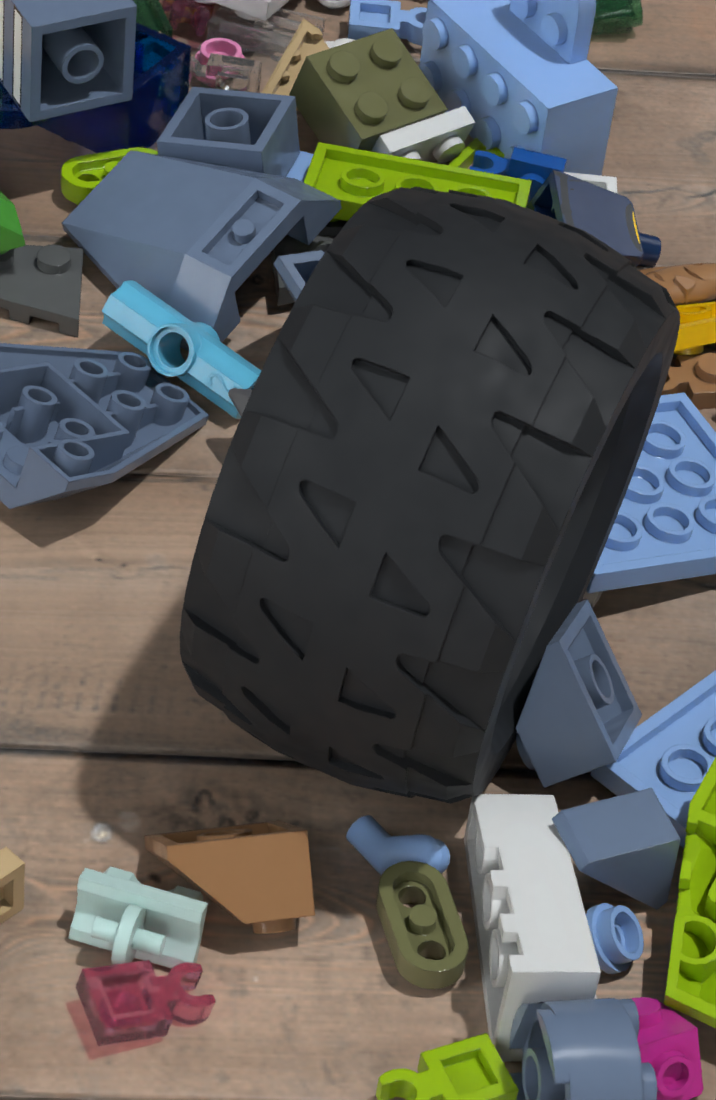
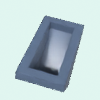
M652 788L564 809L552 818L580 872L657 910L668 901L681 838Z

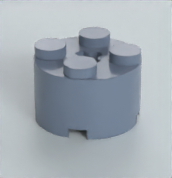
M600 998L522 1004L513 1019L509 1049H523L522 1072L510 1073L519 1089L517 1100H657V1079L654 1068L649 1062L641 1063L637 1040L639 1034V1015L635 1002L632 999Z

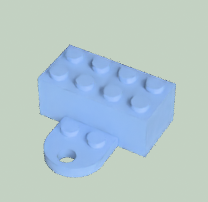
M428 0L426 19L422 28L423 42L419 68L447 107V112L462 106L467 108L476 122L469 135L473 139L477 138L486 147V150L497 147L504 154V158L511 159L514 147L567 159L564 172L602 175L618 87L587 60L595 18L596 0Z

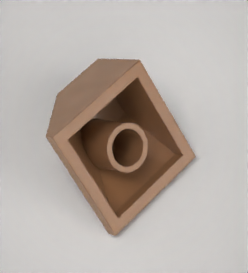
M276 820L144 835L145 849L230 916L244 924L253 923V933L269 934L296 929L295 918L315 916L308 830Z

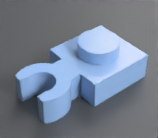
M350 0L348 38L357 40L393 28L400 39H407L413 44L422 46V28L426 19L427 8L417 7L411 10H401V1Z

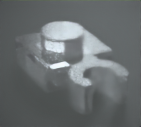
M210 53L207 65H203L190 55L175 54L170 65V72L181 73L188 79L172 78L168 94L174 98L185 99L192 87L260 93L262 61Z

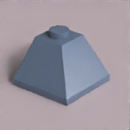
M588 599L574 606L547 645L516 726L518 732L516 743L521 759L529 769L536 770L544 788L616 762L642 716Z

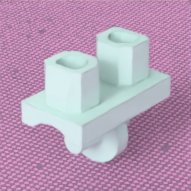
M111 866L104 873L88 868L84 869L78 879L77 904L68 939L112 951L111 964L128 969L133 959L137 958L191 974L197 963L208 906L207 902H203L201 892L181 886H176L168 891L141 884L136 879L134 873Z

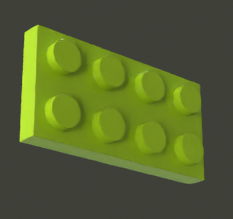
M318 142L303 183L341 201L342 208L330 221L336 222L339 220L348 221L371 198L401 187L408 189L420 187L447 193L449 190L507 200L527 208L532 180Z

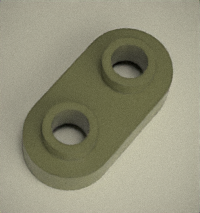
M418 861L399 862L387 868L379 880L376 909L397 970L408 982L425 989H441L454 984L464 972L469 944L446 879L434 867ZM403 904H412V905H415V906L412 907V908H409V907L404 906Z

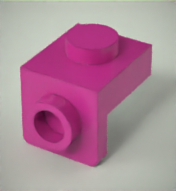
M631 998L636 1004L639 1015V1034L637 1040L641 1063L649 1062L654 1068L657 1079V1100H688L700 1096L703 1092L698 1028L655 998Z

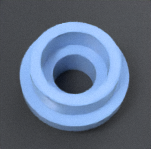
M601 903L587 910L586 917L600 969L608 974H616L627 970L632 961L640 958L644 948L643 933L638 919L628 907L623 905L614 907L609 903Z

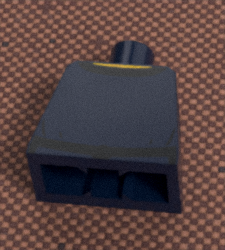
M553 170L527 205L528 209L588 232L629 259L636 267L653 268L659 260L661 254L660 238L639 232L633 203L625 196L566 173Z

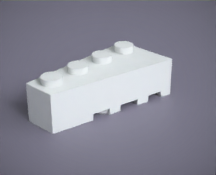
M479 794L478 796H473L464 835L489 1037L503 1062H522L523 1049H509L513 1019L522 1004L597 999L596 990L601 970L570 853L552 821V818L559 813L554 795Z

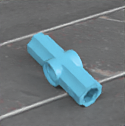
M133 280L124 281L115 292L110 294L102 309L104 314L102 324L146 354L152 367L158 373L167 377H178L232 417L241 419L239 412L228 396V392L233 388L253 390L261 373L259 368L223 344L217 332L210 325L203 322H192ZM183 337L189 346V354L186 361L180 352V344Z

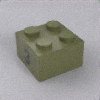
M393 28L306 56L289 93V96H295L296 107L320 142L372 151L380 135L437 116L448 110Z

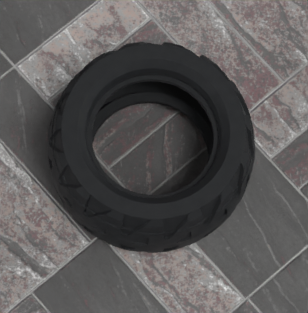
M401 187L375 196L362 205L334 238L291 309L255 383L212 493L189 573L180 626V655L182 664L198 695L223 711L231 722L278 753L293 758L295 761L348 784L408 798L419 796L451 804L481 794L499 770L516 740L518 733L516 726L546 647L574 606L582 601L635 471L663 391L678 337L680 313L668 290L638 271L629 259L588 232L531 209L523 208L507 200L449 190L447 193L420 187H413L411 189Z

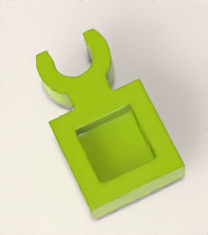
M487 1033L421 1052L417 1068L418 1073L404 1068L389 1070L379 1077L376 1090L378 1100H390L395 1097L406 1100H517L519 1091Z

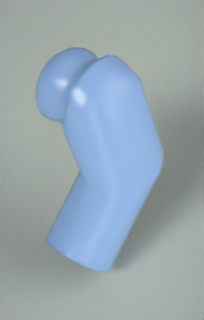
M370 815L357 819L350 826L346 835L348 842L380 875L390 866L404 861H418L428 864L437 869L441 874L450 863V852L443 841L435 839L431 835L423 834L390 836Z

